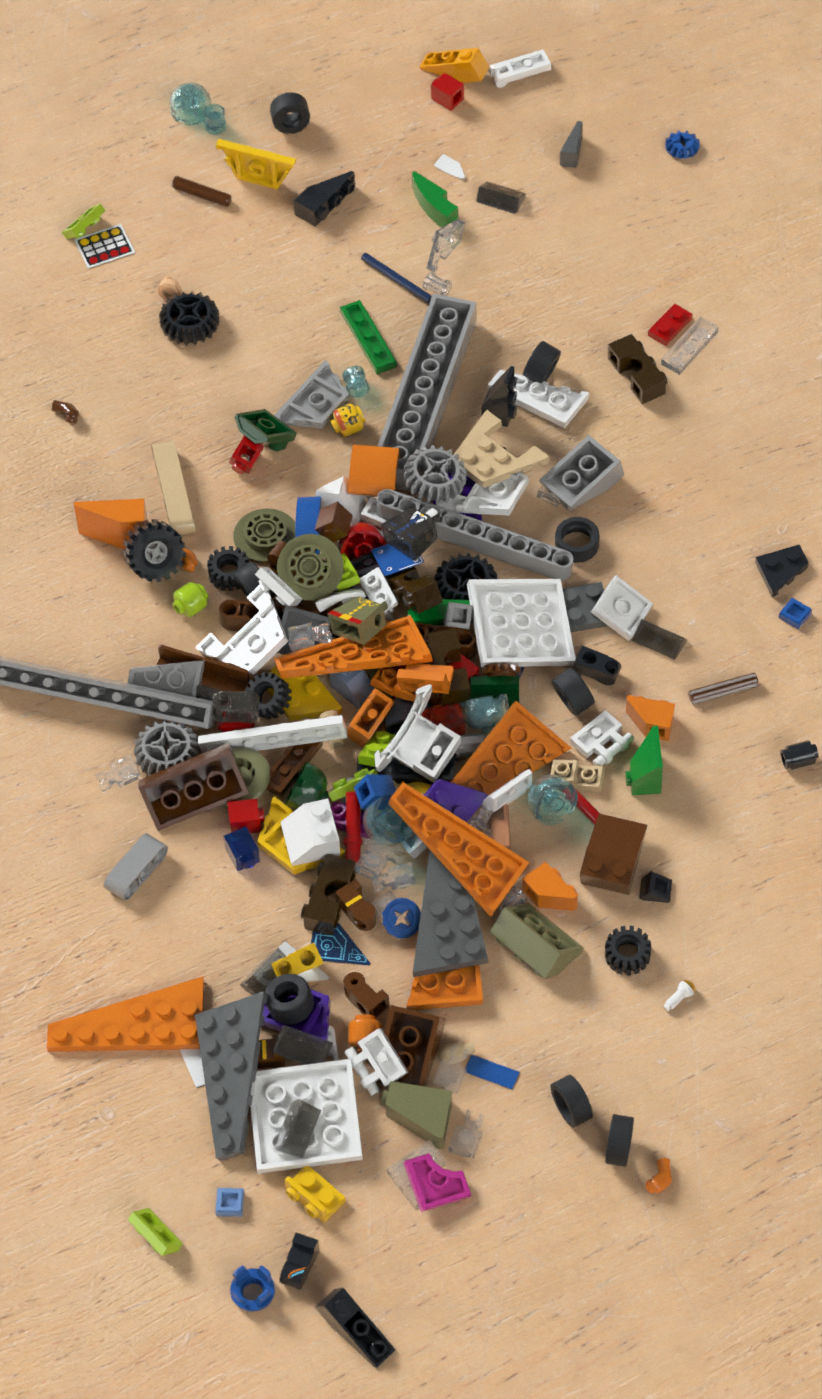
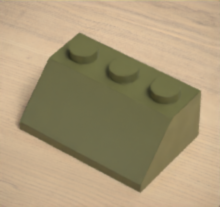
M530 903L504 907L490 930V933L496 937V941L499 944L510 948L517 959L528 963L533 968L534 973L543 978L557 976L584 950L579 943Z

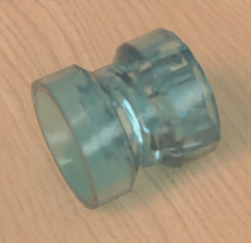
M219 104L208 105L203 112L205 129L210 134H220L226 129L225 110Z
M351 366L344 370L342 377L345 384H347L346 389L349 396L358 398L367 394L370 387L365 379L364 369L361 366Z

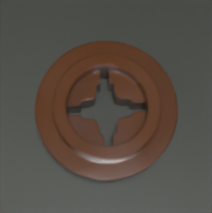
M507 663L490 664L482 669V675L489 677L518 676L521 674V667Z

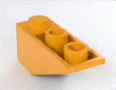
M465 48L461 50L430 52L425 56L419 68L440 76L445 72L462 83L482 81L489 69V65L479 48Z

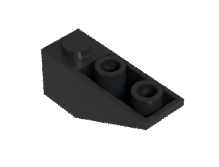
M350 171L307 187L294 200L295 216L316 227L327 218L328 214L335 207L341 204L348 194L354 191L356 187L355 172Z
M510 366L488 389L481 406V416L488 410L502 421V426L508 427L511 419H515L517 413V406L514 405L517 399V391H514L517 384V377L514 376V366Z
M343 1287L333 1289L315 1306L327 1323L373 1367L378 1368L396 1350Z

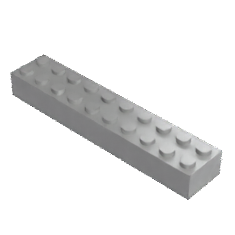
M438 294L432 295L378 443V447L399 448L396 489L411 492V489L406 488V481H404L403 477L405 464L409 456L413 455L416 449L421 451L423 446L430 449L433 445L477 320L476 302ZM420 469L418 470L419 475L422 476L423 472Z

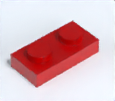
M674 303L648 330V336L667 346L692 320L693 313Z

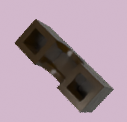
M630 334L608 344V359L619 374L627 370L637 371L631 375V390L641 404L666 394L667 377L663 371L660 372L656 367L653 357L647 355L641 341H637Z
M414 567L384 576L398 603H402L407 609H411L417 614L443 602L437 582L427 575L419 578L417 569Z
M456 629L427 633L428 643L426 645L433 660L429 664L448 666L452 663L461 662V647ZM466 668L454 669L449 694L435 693L436 698L440 697L442 706L471 701L470 684Z
M327 854L325 861L320 862L317 869V882L312 883L309 890V903L304 904L301 911V918L304 919L305 929L334 936L341 917L340 903L331 901L327 897L355 880L357 875L356 861Z

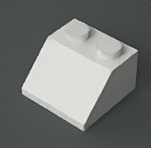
M328 799L305 803L281 821L291 866L326 858L327 854L340 856L339 837Z

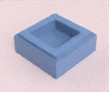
M217 1188L216 1216L243 1217L244 1188Z

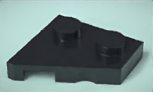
M800 544L764 554L755 559L756 566L771 597L777 596L778 591L784 585H789L797 575L802 574L808 568L809 563Z

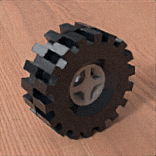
M152 519L150 523L148 520L142 521L143 526L138 524L133 526L136 529L134 533L130 530L127 533L130 538L129 540L124 539L123 542L126 546V549H123V554L126 556L124 560L129 565V568L142 579L144 578L149 582H152V579L156 582H162L161 577H164L168 580L171 578L169 573L173 572L176 574L178 572L176 569L177 565L182 567L184 563L181 557H186V552L183 550L185 543L181 540V535L166 522Z

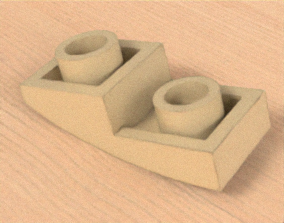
M553 760L549 781L562 787L573 785L577 790L601 792L605 770L603 766H579L577 760Z

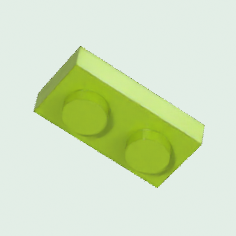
M101 204L90 207L61 233L66 239L80 238L87 232L85 228L89 225H95L102 219L100 215L106 210Z
M345 553L341 554L343 559V575L336 587L338 591L361 583L357 572Z
M375 731L358 755L359 764L376 767L375 753L377 750L380 753L383 752L396 735L386 731Z
M366 768L355 773V778L349 781L343 778L332 784L333 788L328 792L331 801L333 802L346 796L347 792H355L354 787L367 774L378 775L376 770L368 771Z
M150 1208L134 1211L128 1218V1221L135 1227V1230L140 1235H143L152 1245V1248L161 1256L178 1252L182 1247L183 1243Z

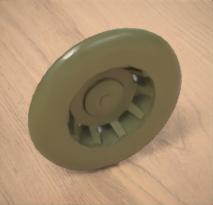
M276 509L252 511L242 517L235 526L233 533L235 546L240 548L241 552L244 551L251 560L269 562L267 556L279 541L288 543L295 538L296 523L288 514Z
M304 534L289 541L282 549L277 562L278 577L293 589L302 600H317L329 595L338 586L343 575V559L337 546L328 538L317 534ZM319 550L321 553L318 555L315 551ZM326 557L327 562H323L322 558ZM324 567H328L327 573L323 572ZM293 571H296L297 573L295 577L293 575ZM323 576L324 578L319 582L318 578ZM300 578L304 580L303 584L298 582ZM314 581L315 584L309 585L308 582Z
M245 747L232 748L239 765H243L240 768L249 794L232 801L258 799L264 793L270 781V767L267 760L253 749ZM228 803L220 806L228 807Z

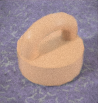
M169 276L164 277L158 288V294L165 300L167 298L173 299L174 294L179 296L181 292L180 284Z

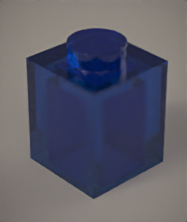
M246 826L224 835L225 849L237 871L252 868L256 863L260 862L259 849Z

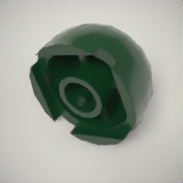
M305 763L293 789L291 788L285 805L296 810L305 803L327 799L329 796L328 791H326L328 781L323 771L313 764Z

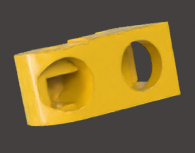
M315 943L308 944L288 954L286 957L271 963L277 977L284 974L298 975L324 964Z

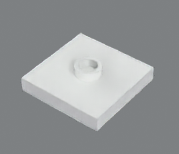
M616 575L608 584L591 613L629 641L639 628L653 603Z

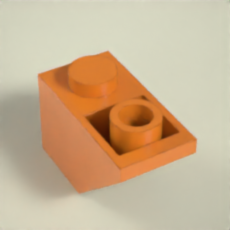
M627 695L626 713L642 734L646 737L653 726H658L659 738L669 741L675 716V704L665 700L658 701L647 699L643 696Z
M546 862L522 878V891L538 908L569 911L577 909L578 893L571 884L567 885L563 881L560 872L554 867L551 868Z

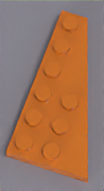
M411 615L387 622L385 627L364 645L339 637L274 658V663L281 679L433 662L432 655Z
M515 701L450 782L486 793L489 796L522 772L529 769L533 773L572 748L521 704Z
M403 782L392 795L388 804L488 915L492 917L526 870L529 862Z
M480 965L415 977L406 1009L424 1010L483 1005Z
M204 976L50 1023L47 1030V1051L200 1049L195 1015L203 1012Z

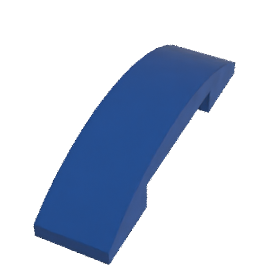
M321 496L297 498L295 538L304 534L320 535L315 530L321 509ZM316 550L315 553L319 555L320 551Z

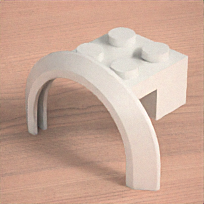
M429 684L417 689L414 704L400 730L383 752L380 753L377 750L375 753V766L378 772L382 771L395 758L434 783L461 744V736L442 724L437 726L421 716L432 693V685Z

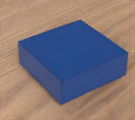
M791 598L780 611L778 618L799 629L812 614V609Z

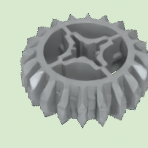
M434 445L430 449H427L425 446H423L421 451L416 449L413 455L409 456L404 467L403 477L404 481H406V488L411 489L412 495L418 494L419 500L426 498L427 503L431 500H435L437 505L440 500L447 503L449 498L455 499L457 494L462 492L466 484L467 471L464 468V461L459 460V454L452 455L451 449L445 451L443 445L439 449H435ZM419 469L423 472L422 477L418 473ZM447 473L452 475L453 478L451 480L448 478Z
M163 720L162 724L154 721V727L146 725L145 732H139V739H135L134 756L136 757V764L140 766L143 773L147 772L148 776L198 756L200 751L198 737L196 734H193L191 727L186 728V725L183 723L177 725V722L174 721L167 723L166 720ZM168 745V748H169V749H167L168 754L166 755L165 751H166V746Z

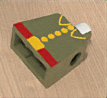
M357 597L330 611L328 617L332 634L363 645L366 644L385 627L384 611L388 609L387 602L381 597L375 601Z

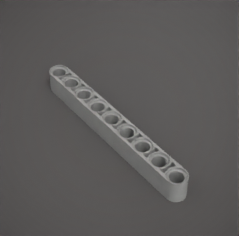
M385 489L377 495L376 512L382 519L398 525H405L412 530L553 579L564 581L569 579L572 574L573 555L566 550L394 490ZM433 508L438 513L431 518L425 513ZM416 511L428 517V519L422 522L409 524L411 516Z

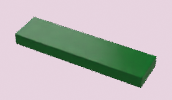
M361 300L340 307L341 315L376 375L396 368L397 361Z

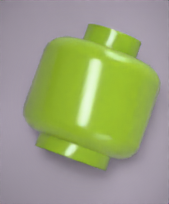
M189 582L174 592V602L172 605L179 615L183 614L186 617H193L206 608L209 596L201 584Z

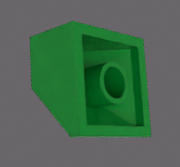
M658 726L651 728L630 761V771H625L626 786H631V795L661 794L663 764Z

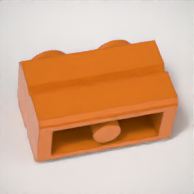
M374 689L347 726V737L363 747L370 740L395 702L378 689Z

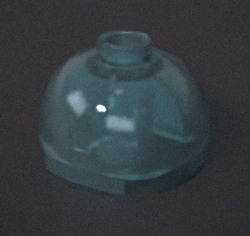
M184 83L172 92L169 104L171 116L175 121H184L185 125H196L208 119V114L212 112V102L210 94L203 86L198 83Z
M501 694L498 698L487 696L467 700L466 703L460 702V708L467 725L473 729H481L482 733L486 734L490 733L507 712L509 703L507 694Z
M550 774L536 780L530 787L527 795V804L532 815L543 825H555L562 822L563 819L560 817L566 813L570 815L578 801V793L569 781L562 776Z
M393 794L387 795L388 797L382 796L369 803L363 815V827L367 836L372 841L381 845L398 844L406 840L412 832V829L388 804Z

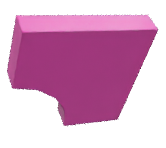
M430 1153L403 1162L421 1213L472 1196L463 1170L450 1171L443 1169L434 1162Z

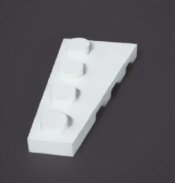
M499 370V372L494 376V378H493V379L490 381V383L488 384V389H489L506 371ZM514 373V376L517 377V384L514 390L517 391L515 404L564 429L589 399V392L581 391V393L571 391L569 387L561 386V388L550 386L548 385L549 382L546 381L543 383L533 382L525 376Z

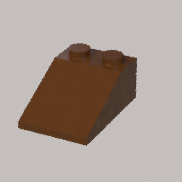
M599 814L585 852L580 871V883L630 895L648 825Z
M390 1005L384 1033L409 1072L395 1082L426 1086L441 1042L446 1018Z

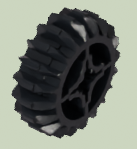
M183 291L181 296L174 294L173 299L167 298L166 304H162V310L159 314L160 327L170 341L176 340L178 345L182 342L186 346L192 342L196 345L197 341L204 343L205 337L212 338L213 333L217 332V326H219L220 322L219 310L214 300H211L208 295L203 297L201 292L195 295L193 291L190 294H185Z
M459 553L458 558L450 555L449 562L443 560L441 567H437L434 576L441 597L445 600H469L467 583L470 579H497V573L494 571L493 565L488 564L486 558L480 560L479 554L471 557L470 553L466 556H462Z

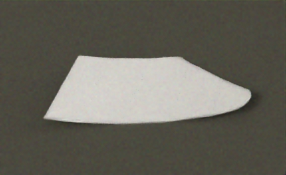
M445 154L433 165L452 176L461 179L465 178L460 163Z

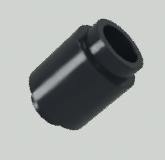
M809 740L788 745L785 749L780 750L781 760L785 769L791 768L794 770L816 763V758H819L816 745L811 744Z

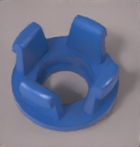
M242 1265L234 1271L230 1293L237 1307L245 1311L255 1312L264 1309L271 1303L275 1294V1285L271 1278V1273L266 1267L261 1265L258 1269H246ZM258 1284L263 1289V1293L256 1300H247L243 1296V1291L247 1285Z

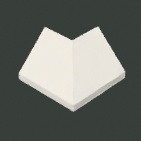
M345 476L316 490L315 497L321 496V508L338 501L353 515L350 525L361 522V512L365 507L368 495L348 494L349 479Z

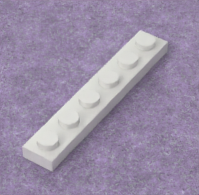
M342 715L330 716L320 719H308L299 722L233 730L230 732L211 733L198 736V744L202 754L229 742L232 748L245 747L259 751L347 738V728Z

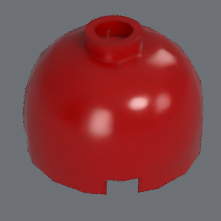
M357 522L350 525L348 536L339 540V551L341 554L345 553L348 559L351 560L372 552V549L386 545L381 531L376 526L366 522Z

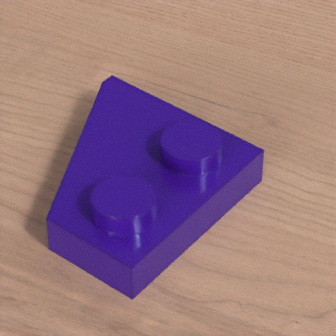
M441 779L436 780L424 794V796L465 822L469 821L482 805L484 799L488 797L486 793Z

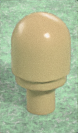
M452 1042L441 1047L439 1058L444 1064L451 1065L461 1062L463 1059H466V1054L476 1051L473 1042L461 1045V1042Z

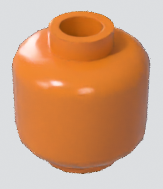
M356 1015L355 1019L351 1020L348 1025V1044L351 1047L357 1048V1053H361L363 1050L358 1042L378 1028H382V1024L376 1020L374 1015Z

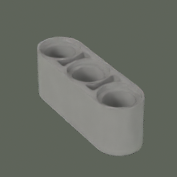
M147 833L142 835L108 874L104 882V888L121 899L128 900L163 861L168 852V846Z

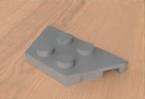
M325 360L274 416L286 425L323 429L333 418V412L348 402L349 393L340 384V379L336 374L334 375L330 369V364Z

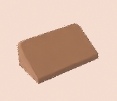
M506 803L490 815V838L511 850L509 804Z

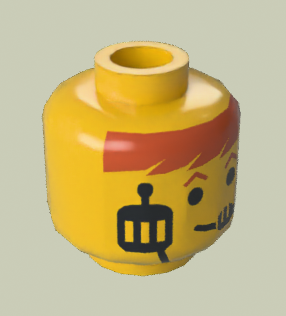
M352 403L336 409L333 412L334 419L331 420L335 432H341L344 437L361 431L364 427L363 423L366 422L359 405L355 407Z

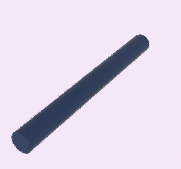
M368 253L362 255V261L426 303H430L432 295Z

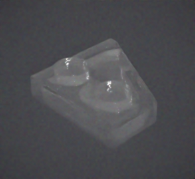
M457 219L434 232L432 236L433 245L426 269L435 272L438 269L439 259L445 260L451 251L456 248L461 241L465 222Z

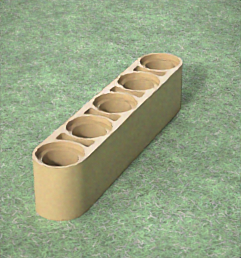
M168 441L151 445L169 525L180 535L195 533L194 521L175 442Z

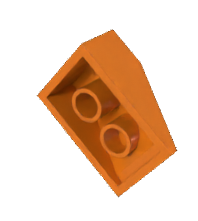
M144 498L74 502L79 534L121 549H126L123 542L124 539L129 540L130 537L127 535L129 530L134 533L136 529L133 526L136 524L143 526L142 521L148 520Z

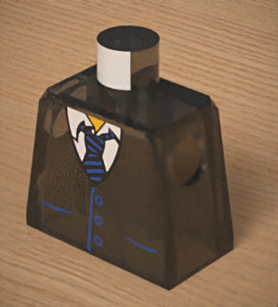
M414 507L409 508L381 524L384 540L415 561L437 539L438 534L435 523L440 520V515L433 508L425 514Z

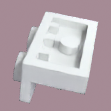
M377 567L360 578L361 585L369 600L375 601L381 597L387 602L388 609L384 611L385 619L395 620L392 612L395 611L393 607L398 605V601L381 569Z

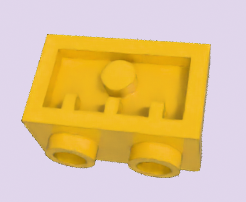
M305 1166L293 1179L288 1176L284 1180L286 1195L294 1202L299 1201L305 1206L304 1209L309 1216L314 1219L319 1218L323 1223L346 1202V1197L310 1166Z

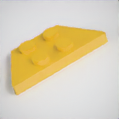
M218 139L215 144L217 150L222 149L226 157L224 160L231 167L233 174L238 180L276 190L297 161V159L223 139Z
M274 666L270 673L280 677L276 666ZM316 675L283 679L289 684L288 688L292 692L288 694L292 697L291 701L286 702L290 706L288 709L286 707L283 708L284 714L289 721L301 720L305 717L317 718L320 714L330 710H336L339 714L342 713L341 705ZM270 687L266 692L273 698L274 689Z
M274 796L271 800L269 813L264 820V828L257 840L258 847L294 875L318 867L320 862H324L325 859L291 866L281 821L294 811ZM340 847V856L338 857L343 858L345 850Z

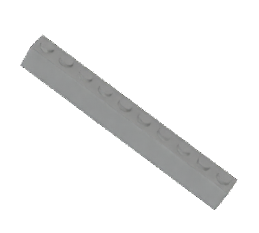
M0 657V685L207 729L215 726L219 702Z

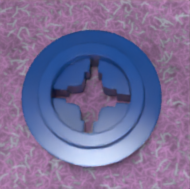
M678 130L676 134L670 133L669 138H666L665 148L671 156L685 159L694 156L699 151L700 143L695 134H689L688 130L685 133H681ZM680 141H683L686 144L685 148L681 143H679Z
M397 898L386 904V908L382 913V925L385 926L388 934L396 938H408L418 931L421 911L416 903L407 898ZM395 912L399 914L407 912L404 917L407 924L399 923L395 925L398 919Z

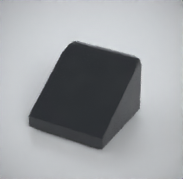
M652 871L641 879L639 899L669 903L672 879Z

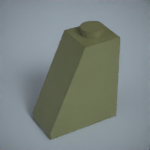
M390 1081L389 1090H384L382 1096V1106L386 1107V1116L438 1149L444 1148L453 1104L452 1091Z

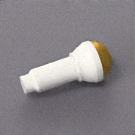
M690 980L681 981L677 991L665 1002L664 1010L669 1012L684 998L692 996L695 992L693 982Z

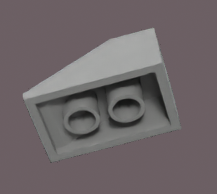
M588 435L539 480V483L570 509H573L608 491L624 476L621 461Z

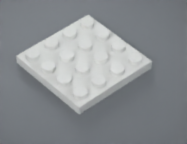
M470 579L468 581L467 589L470 605H473L472 617L481 667L498 663L514 664L519 667L574 666L576 658L561 579Z
M351 1059L256 1072L255 1082H252L251 1095L253 1096L251 1115L258 1174L304 1168L305 1166L312 1167L363 1160Z

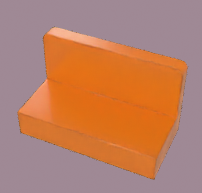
M410 664L406 665L405 669H398L396 678L401 690L417 691L418 688L430 684L432 685V693L449 694L454 668L443 665Z

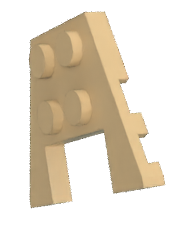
M488 410L484 412L454 453V455L459 454V460L464 461V468L467 471L466 475L482 488L509 479L511 474L519 471L525 473L531 471L533 466L538 464L544 466L549 463V456L536 446H533L516 458L489 438L491 434L502 427V421Z

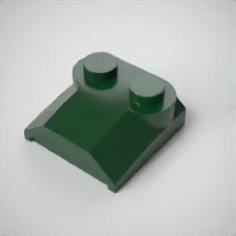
M266 409L237 413L235 415L239 432L255 444L267 445L274 451L285 450L288 442L294 441L297 435L294 430Z

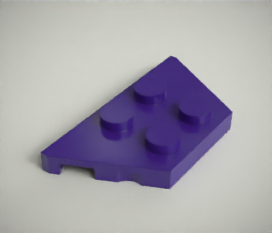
M311 990L314 1000L312 1012L301 1022L292 1025L281 1024L275 1021L270 1015L266 1003H264L263 1016L265 1017V1027L326 1050L328 1046L331 1007L328 995ZM297 996L286 997L282 1003L291 1002Z

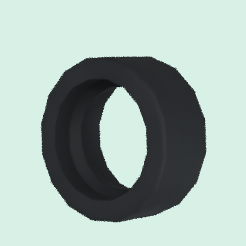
M570 517L557 526L555 547L570 552L573 555L574 563L592 559L599 549V529L589 519ZM580 532L588 535L591 538V542L583 547H572L566 544L563 538L570 533Z
M569 1074L551 1084L554 1102L569 1126L575 1128L593 1118L589 1099L574 1076Z
M613 1114L606 1149V1164L627 1166L634 1125L633 1117Z

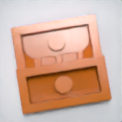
M353 445L348 494L377 496L380 491L385 489L395 491L399 448Z

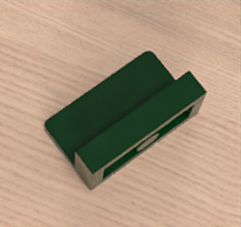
M471 676L472 714H505L515 701L519 703V676Z

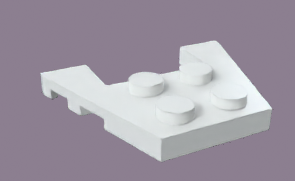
M519 471L511 474L509 479L485 488L475 483L467 497L457 494L455 499L449 498L447 503L440 500L437 506L457 513L509 516L529 484V478Z
M261 585L247 597L259 609V612L224 646L210 633L195 647L201 654L225 664L248 670L250 674L254 675L288 642L270 592Z

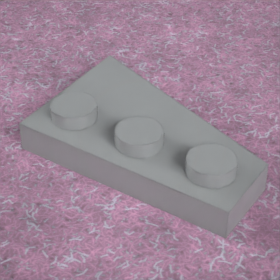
M205 660L133 667L129 671L128 683L199 698Z

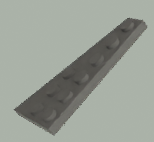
M431 850L428 859L413 977L488 963V956L473 897Z
M264 991L195 1015L215 1155L219 1161L244 1154L249 1125V1122H247L248 1108L252 1105L253 1098L251 1088L252 1082H255L261 1046L259 1042L261 1026H264L265 1017L263 1016L264 1003H267L268 994Z

